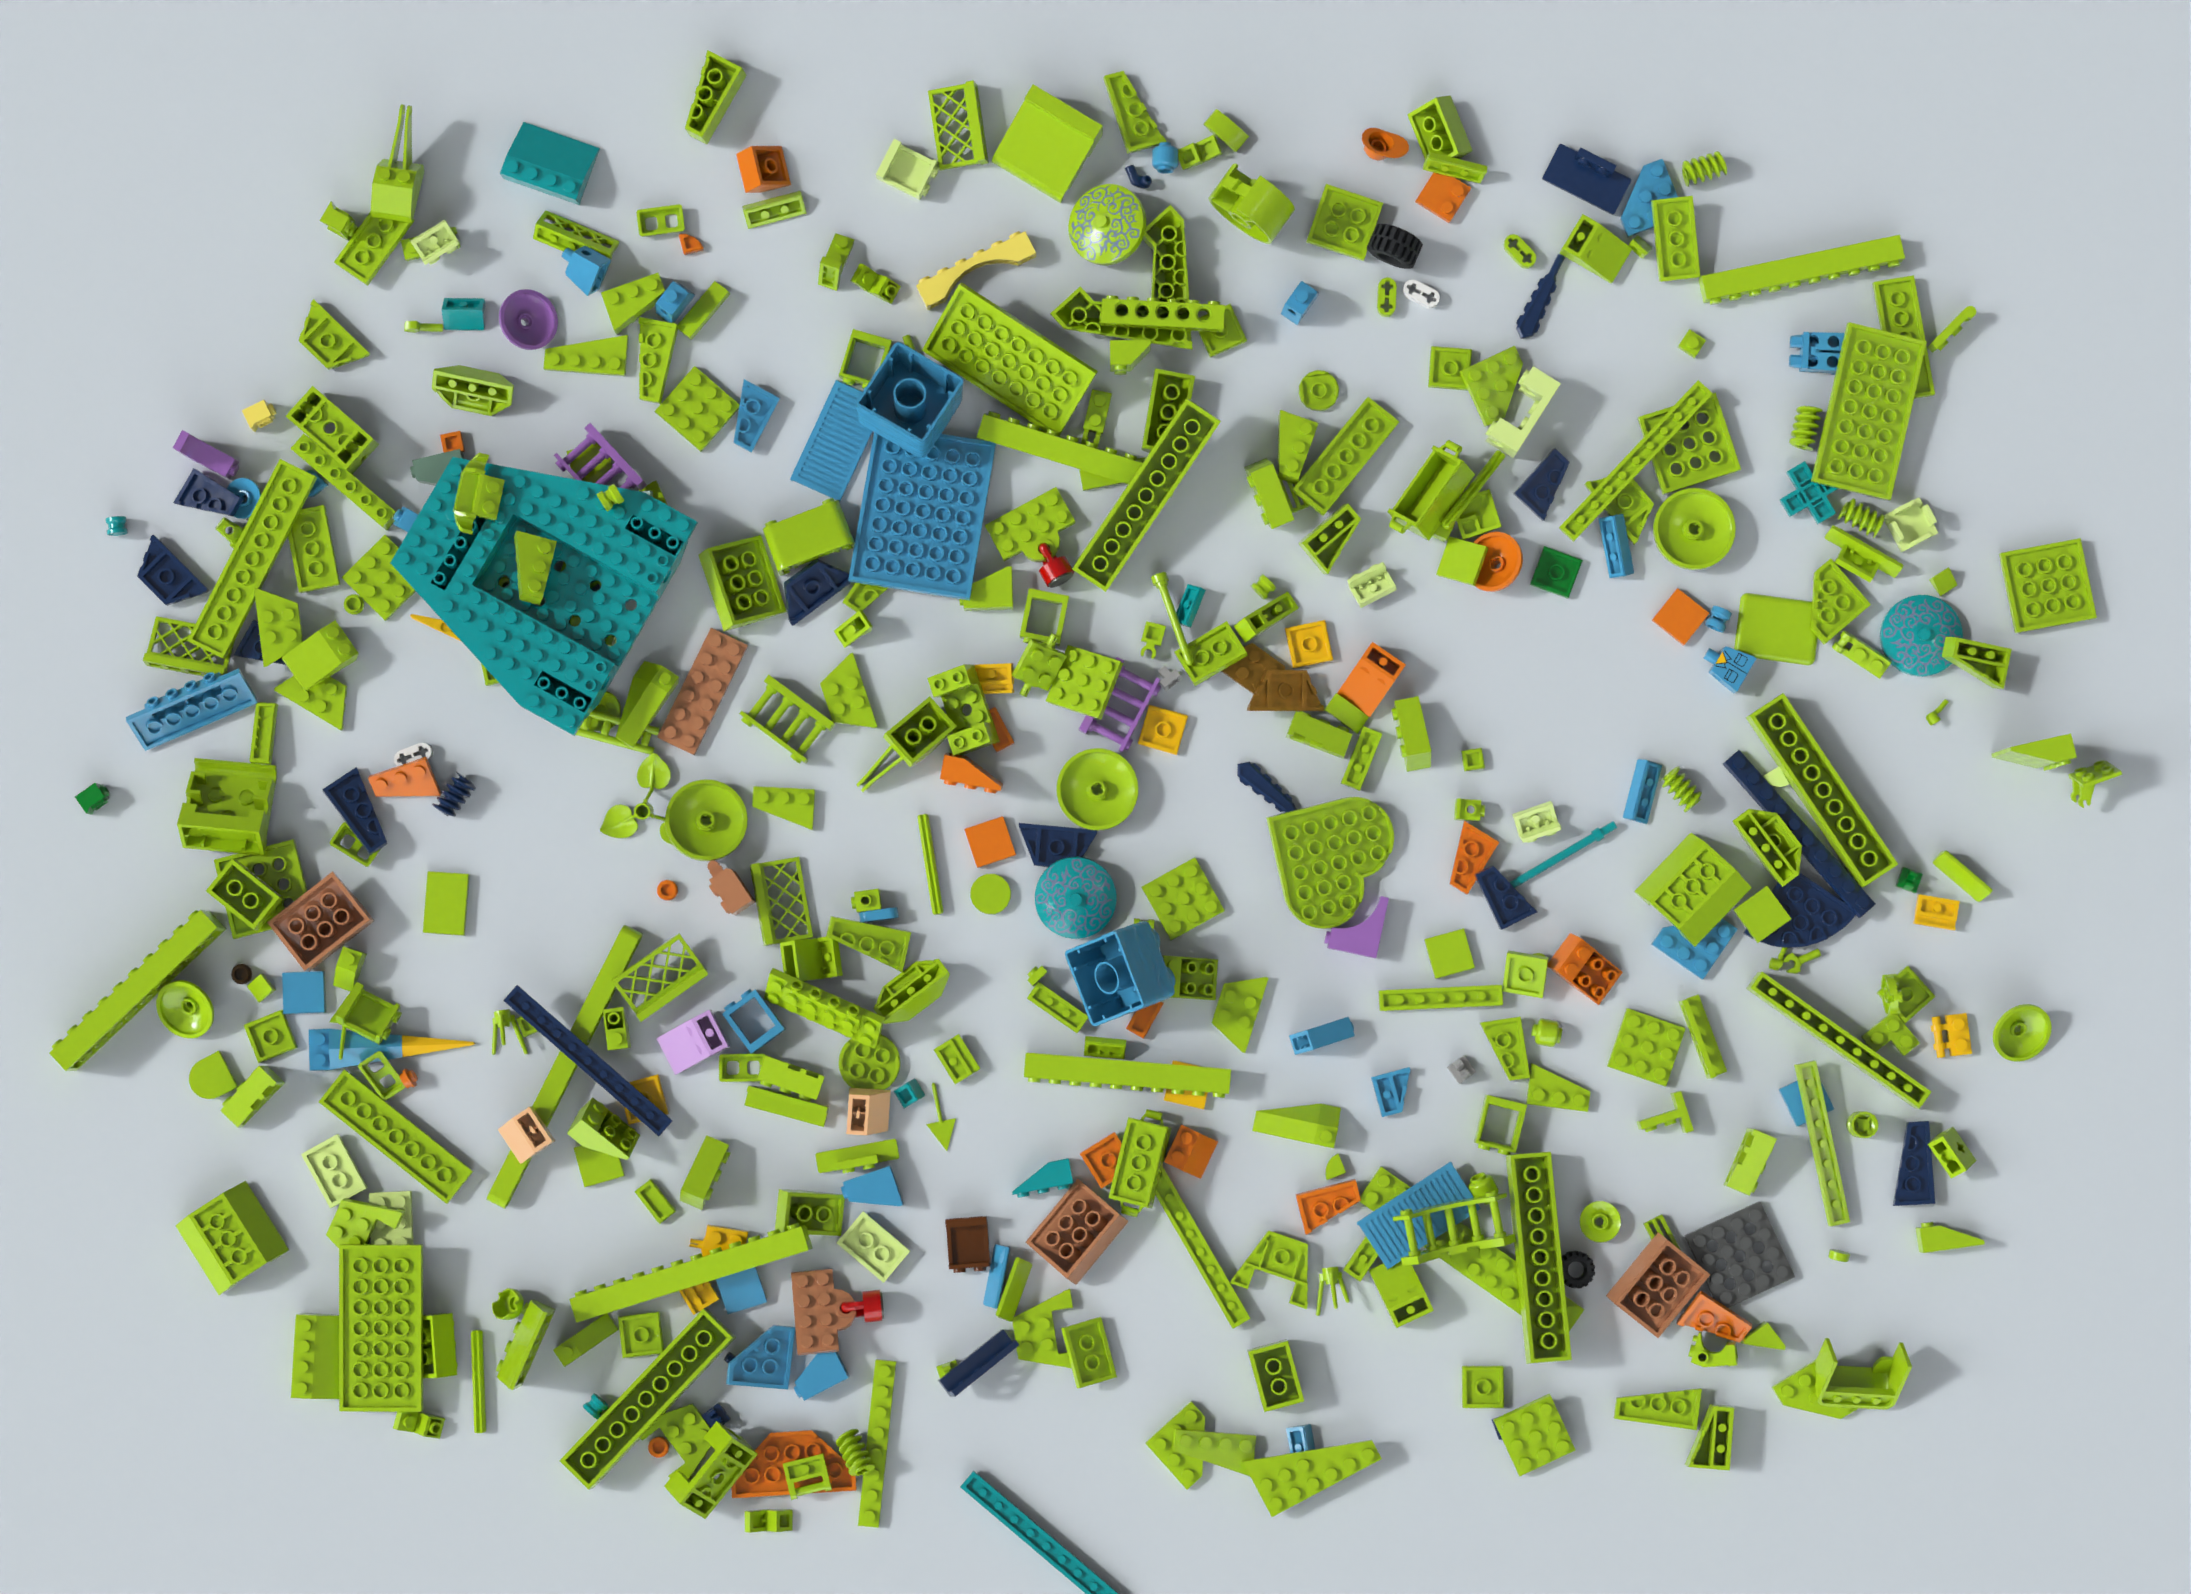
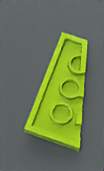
M1124 71L1105 75L1103 80L1127 154L1159 146L1161 142H1167L1157 129L1158 126L1154 120L1151 119L1146 111L1143 102L1141 103L1137 92Z
M639 317V399L661 404L679 325Z
M1702 1389L1616 1397L1613 1418L1697 1430Z
M1174 1429L1172 1450L1250 1476L1242 1461L1254 1459L1256 1435Z

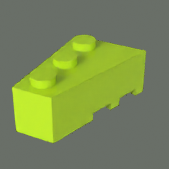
M1348 503L1343 504L1298 544L1323 574H1328L1361 518Z
M1419 696L1395 700L1394 708L1391 709L1393 721L1397 720L1398 727H1395L1397 739L1401 740L1400 752L1402 758L1404 757L1406 771L1430 768L1432 751Z
M258 1066L249 1078L239 1085L236 1089L237 1092L223 1102L222 1105L224 1107L220 1111L237 1128H241L285 1082L269 1066Z

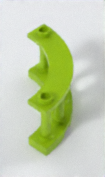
M1495 1190L1486 1192V1196L1452 1201L1414 1211L1412 1209L1401 1210L1400 1215L1393 1217V1221L1404 1220L1410 1249L1408 1251L1409 1255L1401 1258L1402 1266L1418 1265L1438 1259V1256L1443 1254L1454 1255L1468 1252V1249L1501 1247L1516 1242L1515 1233L1506 1234V1231H1503L1497 1201L1506 1198L1507 1193L1498 1194V1191ZM1489 1202L1495 1233L1494 1236L1484 1238V1234H1481L1476 1204ZM1467 1205L1473 1236L1472 1240L1461 1242V1239H1458L1452 1208ZM1444 1210L1450 1241H1448V1245L1439 1247L1435 1241L1430 1213ZM1419 1216L1423 1218L1428 1246H1426L1427 1250L1424 1251L1418 1249L1412 1218Z

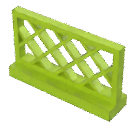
M974 80L966 81V84L929 90L928 96L939 170L942 171L979 163L981 165L988 164L979 92ZM964 90L965 97L960 103L952 98L956 91ZM943 94L947 97L941 107L935 104L934 95ZM950 100L958 105L952 115L944 110ZM961 108L967 111L968 115L963 123L955 118ZM941 112L950 117L944 126L937 122ZM952 120L961 125L955 135L947 130ZM964 127L970 131L971 135L966 143L958 138ZM944 132L953 136L947 146L940 143V137ZM956 139L964 144L958 154L949 149ZM967 147L973 151L974 159L964 160L961 158ZM947 151L956 156L950 164L943 163V157Z
M156 616L143 662L149 667L203 677L209 672L214 674L220 672L221 675L228 673L227 670L234 643L226 659H224L223 665L215 664L211 658L216 655L212 653L209 655L204 649L203 651L207 656L200 661L195 660L191 654L201 648L196 646L189 651L184 643L190 635L181 640L176 632L183 627L189 628L192 632L195 623ZM160 623L169 624L172 629L162 636L158 631ZM175 633L179 641L168 647L164 639ZM160 641L167 648L161 653L153 652L154 645ZM182 644L187 653L180 657L174 656L172 650Z
M799 857L751 864L750 871L763 945L769 946L787 941L813 938ZM795 862L797 871L793 876L782 870L787 863ZM772 866L778 870L773 880L765 876L764 867ZM780 872L790 879L785 888L774 882ZM792 881L800 886V891L796 897L786 890ZM772 884L782 890L776 900L768 895V889ZM783 893L794 899L788 908L778 903ZM769 900H771L772 902H774L771 907H770V901H769ZM795 901L803 905L804 911L800 917L790 911ZM775 905L785 910L780 920L772 916L771 910ZM787 913L797 919L791 929L781 922ZM800 921L807 926L808 934L799 935L793 929ZM780 924L789 932L785 938L776 939L775 930Z
M678 933L612 979V982L635 1012L637 1018L642 1022L706 977L708 971L681 934ZM677 940L683 945L682 954L670 952L671 945ZM657 954L667 955L665 965L653 964L654 956ZM669 955L681 957L679 968L668 966ZM684 958H691L697 964L691 969L682 968ZM642 965L649 966L648 977L636 976L637 968ZM652 967L664 969L663 979L651 978ZM667 969L679 971L678 978L674 981L665 980ZM624 977L633 978L631 989L622 988L618 982ZM636 979L647 981L646 991L634 990ZM650 981L662 983L661 990L657 993L648 992ZM633 993L645 995L644 1002L637 1007L632 1002Z

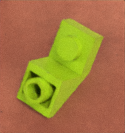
M861 263L850 280L864 291L889 304H892L901 287L890 278L877 274Z
M397 1412L393 1429L414 1432L423 1437L440 1439L445 1418L423 1412Z

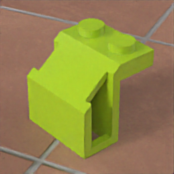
M826 936L780 943L784 973L804 982L807 980L843 976L839 943Z

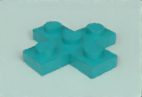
M1805 461L1786 472L1796 488L1795 491L1779 500L1789 517L1807 507L1818 525L1836 514L1826 496L1839 488L1811 482L1813 473Z

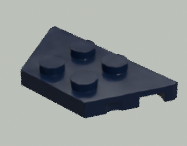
M155 535L151 536L148 551L145 552L143 565L140 567L137 577L166 606L210 591Z
M815 559L785 581L784 590L790 624L794 626L852 583L848 580L849 573L819 559Z
M1019 823L1020 831L1034 866L1049 867L1054 862L1066 857H1083L1097 835V830Z

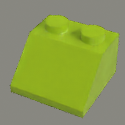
M1110 340V372H1114L1115 375H1126L1127 372H1131L1150 352L1151 340Z

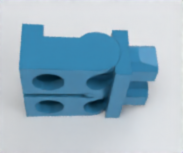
M1803 332L1802 335L1791 336L1790 348H1800V355L1789 356V367L1799 368V372H1820L1835 375L1844 333Z

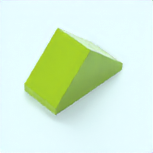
M1765 1321L1749 1332L1741 1341L1745 1345L1785 1350L1786 1348L1769 1323Z

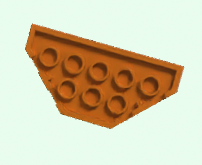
M813 1430L771 1432L756 1448L755 1451L758 1455L731 1487L732 1498L790 1495L783 1463L823 1453L832 1490H821L813 1493L857 1490L856 1476L849 1474V1469L845 1465L846 1461ZM822 1476L794 1482L795 1488L823 1482Z

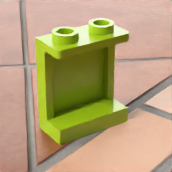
M356 982L336 1014V1023L380 1045L383 1039L387 1040L392 1030L390 1029L393 1022H398L402 1012H400V1004L396 1003L393 1005L365 991L364 985Z

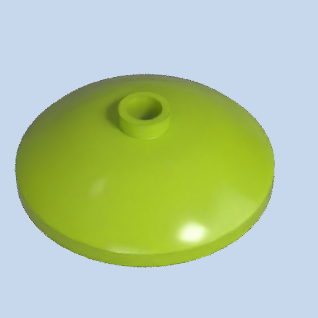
M176 980L166 984L158 993L156 999L158 1016L164 1026L175 1035L183 1038H197L205 1034L212 1026L214 1020L212 1002L208 995L196 984L189 981Z
M2022 1004L2011 1008L2001 1016L1994 1028L1993 1044L1996 1051L2003 1058L2015 1062L2025 1061L2036 1056L2049 1041L2052 1029L2051 1020L2047 1013L2036 1005Z

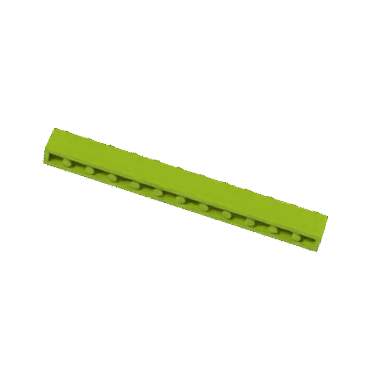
M799 1223L787 1226V1231L780 1232L779 1229L767 1232L768 1236L761 1238L760 1235L748 1238L749 1242L742 1245L741 1241L729 1244V1249L723 1251L721 1247L709 1250L710 1255L704 1257L702 1253L690 1256L691 1261L683 1263V1260L680 1259L671 1262L672 1267L664 1269V1266L661 1265L652 1268V1273L646 1275L644 1271L633 1274V1279L627 1281L625 1277L613 1280L614 1285L606 1287L605 1283L594 1286L595 1291L587 1293L586 1289L575 1292V1297L569 1300L576 1323L813 1249L806 1225L799 1226Z

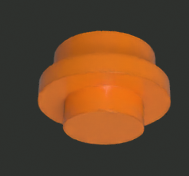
M405 1068L402 1071L403 1073L399 1075L400 1080L406 1088H414L417 1086L416 1081L418 1078L413 1070L409 1071Z

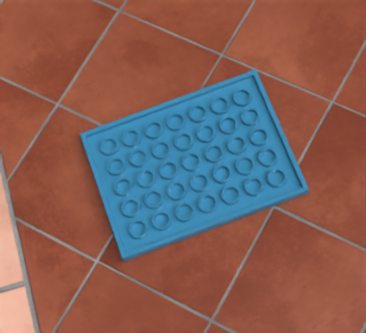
M874 432L848 578L849 582L970 600L996 443L941 434L926 457L920 458Z

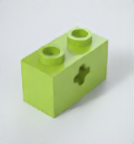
M1954 1127L1939 1133L1928 1143V1146L1951 1179L1967 1171L1977 1161Z

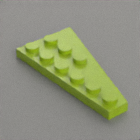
M1366 1440L1242 1462L1271 1517H1274L1382 1458L1373 1441Z

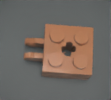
M715 860L708 863L707 868L713 876L709 879L711 882L709 887L715 896H720L723 900L720 904L726 913L736 916L756 902L736 871L727 868L723 869L720 863Z

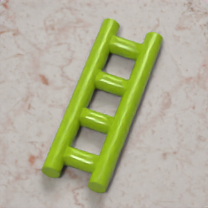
M593 710L584 719L581 728L576 733V735L651 755L654 751V747L648 746L651 734L658 736L659 727L649 725L643 733L641 744L636 743L634 748H631L616 737L609 735L611 725H619L621 717ZM592 718L604 721L601 733L589 730Z

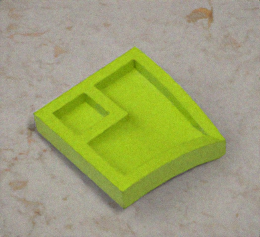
M1490 489L1478 492L1456 520L1463 540L1502 527Z

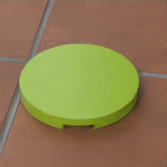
M882 1034L875 1049L851 1038L845 1043L839 1055V1071L844 1081L851 1088L885 1090L896 1080L900 1071L901 1062L897 1047L889 1038Z

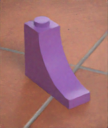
M184 430L181 431L173 446V449L185 457L229 480L238 472L239 461Z
M1380 896L1373 913L1359 925L1350 928H1331L1330 932L1327 931L1324 943L1328 944L1327 948L1375 959L1377 957L1389 898Z

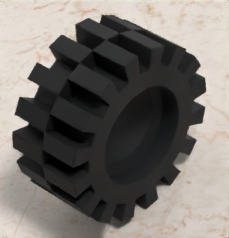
M1569 1251L1561 1256L1564 1284L1566 1286L1579 1289L1584 1286L1586 1287L1589 1282H1592V1278L1595 1276V1265L1587 1254L1581 1251ZM1575 1261L1580 1262L1584 1267L1583 1274L1577 1278L1570 1276L1568 1272L1569 1265Z

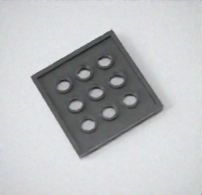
M1760 1201L1684 1235L1697 1264L1710 1274L1706 1279V1283L1713 1299L1727 1308L1795 1277ZM1747 1223H1752L1755 1226V1231L1751 1235L1746 1234L1744 1231ZM1730 1231L1736 1234V1240L1733 1243H1728L1725 1238L1726 1234ZM1710 1240H1715L1718 1244V1248L1714 1252H1710L1707 1249V1243ZM1756 1242H1761L1764 1246L1763 1251L1759 1254L1753 1250V1245ZM1738 1250H1742L1745 1253V1259L1742 1262H1737L1734 1258V1254ZM1719 1259H1724L1727 1264L1726 1268L1722 1271H1719L1715 1265ZM1768 1260L1772 1263L1773 1267L1770 1272L1762 1270V1263ZM1747 1269H1751L1754 1273V1277L1750 1281H1746L1743 1278V1273ZM1727 1278L1735 1280L1733 1289L1728 1290L1725 1288L1724 1282Z

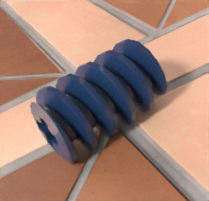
M458 772L456 773L459 778H451L454 785L448 783L446 785L449 792L441 791L445 797H437L440 804H432V806L446 816L455 817L456 813L453 809H461L458 802L465 804L466 800L463 796H471L468 789H476L470 780Z

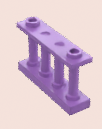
M591 423L584 428L588 433L586 435L587 438L562 459L558 453L554 454L558 460L555 464L563 472L567 470L576 480L582 481L605 458L608 459L610 457L615 462L612 464L613 467L595 483L606 485L618 473L624 472L628 477L625 479L626 482L619 488L634 489L637 486L640 490H643L647 486ZM597 443L601 447L600 453L575 473L568 465L591 444L595 445Z
M1116 657L1115 660H1118V661H1121L1122 663H1124V660H1122V659ZM1122 666L1118 677L1122 676L1149 690L1143 702L1116 688V685L1114 686L1112 695L1140 709L1134 720L1109 706L1106 707L1105 714L1130 726L1126 737L1124 738L1097 724L1093 717L1087 715L1079 727V731L1087 734L1088 730L1091 732L1093 730L1120 744L1119 752L1123 753L1124 749L1129 750L1133 739L1130 737L1152 695L1157 696L1162 687L1159 685V678H1156L1154 683H1151L1126 670L1125 666Z

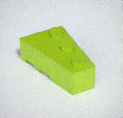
M659 273L601 292L610 321L617 335L646 311L648 312L652 309L665 292V287Z
M1280 410L1278 415L1277 475L1279 479L1296 485L1319 423Z
M1265 458L1244 467L1247 474V482L1255 492L1254 500L1263 511L1261 518L1264 524L1274 529L1293 521V514L1273 463Z
M516 531L514 543L519 600L540 605L557 541Z
M1945 637L1942 657L1988 686L2004 689L2012 649L1958 637Z
M1296 711L1286 738L1343 759L1353 734L1349 733L1348 728L1339 725L1334 727L1330 725L1329 721L1321 718L1317 720L1308 713Z
M765 1055L757 1079L761 1080V1085L771 1088L773 1084L780 1087L779 1091L790 1095L791 1092L799 1094V1098L810 1101L811 1098L817 1100L825 1076Z
M1747 1128L1724 1186L1749 1196L1751 1192L1754 1193L1758 1186L1757 1179L1763 1173L1766 1161L1777 1139L1758 1130Z
M706 1135L681 1188L680 1201L703 1210L706 1201L710 1200L714 1189L712 1187L714 1182H718L722 1174L720 1170L722 1164H726L731 1153L728 1152V1144Z
M1716 1404L1709 1405L1685 1462L1687 1467L1730 1471L1734 1407Z

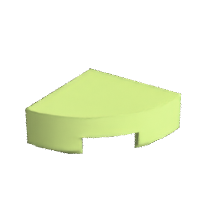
M1780 767L1763 775L1771 786L1784 787L1789 785Z

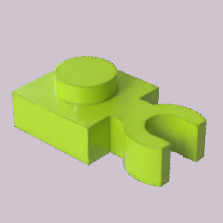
M1146 621L1141 642L1146 643V646L1141 649L1142 657L1146 650L1152 651L1151 659L1155 658L1156 650L1154 647L1155 645L1161 647L1166 626Z

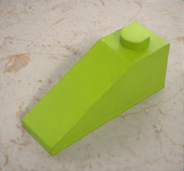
M1287 591L1244 617L1234 627L1246 643L1299 609V607Z
M1933 1222L1921 1223V1227L1915 1228L1918 1248L1921 1253L1985 1244L1982 1239L1940 1225H1934Z
M606 1313L553 1349L563 1366L566 1367L619 1329L608 1313Z

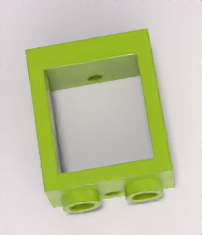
M853 329L839 377L843 379L842 382L852 386H854V383L860 384L864 389L871 380L847 374L856 342L883 349L884 353L880 366L891 350L893 343L892 340Z
M1029 588L1020 638L1023 639L1024 643H1029L1030 639L1046 643L1049 639V636L1026 632L1032 600L1062 605L1056 633L1059 638L1055 645L1060 646L1069 596Z
M1485 1095L1474 1143L1478 1144V1148L1490 1151V1147L1497 1148L1498 1153L1508 1156L1510 1152L1516 1153L1527 1105ZM1489 1104L1518 1111L1510 1146L1481 1139Z

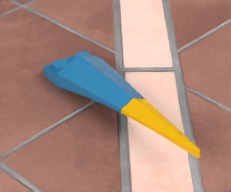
M308 1029L310 1071L356 1066L377 1051H381L387 1060L471 1046L475 1043L390 1034L387 1040L383 1039L379 1045L353 1031L346 1030L343 1059L340 1060L339 1050L342 1030ZM376 1058L370 1063L378 1062L381 1060L379 1058Z

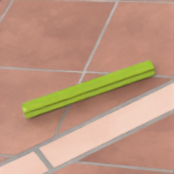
M1497 450L1442 520V527L1446 530L1452 527L1504 460V453Z
M928 814L918 815V824L932 913L938 915L943 913V905Z
M482 1330L471 1331L474 1432L485 1433Z

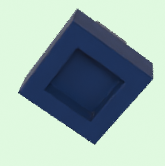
M719 1402L702 1415L710 1428L716 1421L724 1425L731 1419Z

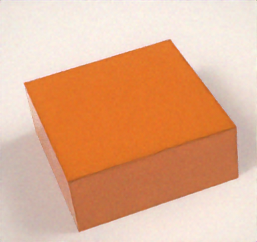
M461 431L440 435L444 453L458 449L465 452Z

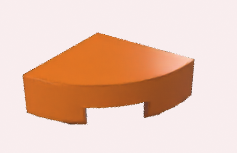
M679 234L684 255L704 250L701 242L695 237L688 234Z

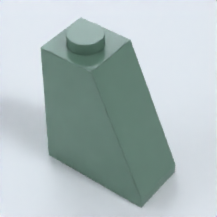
M458 449L412 460L413 466L410 467L412 477L416 478L419 483L436 486L452 457L464 459L463 452Z

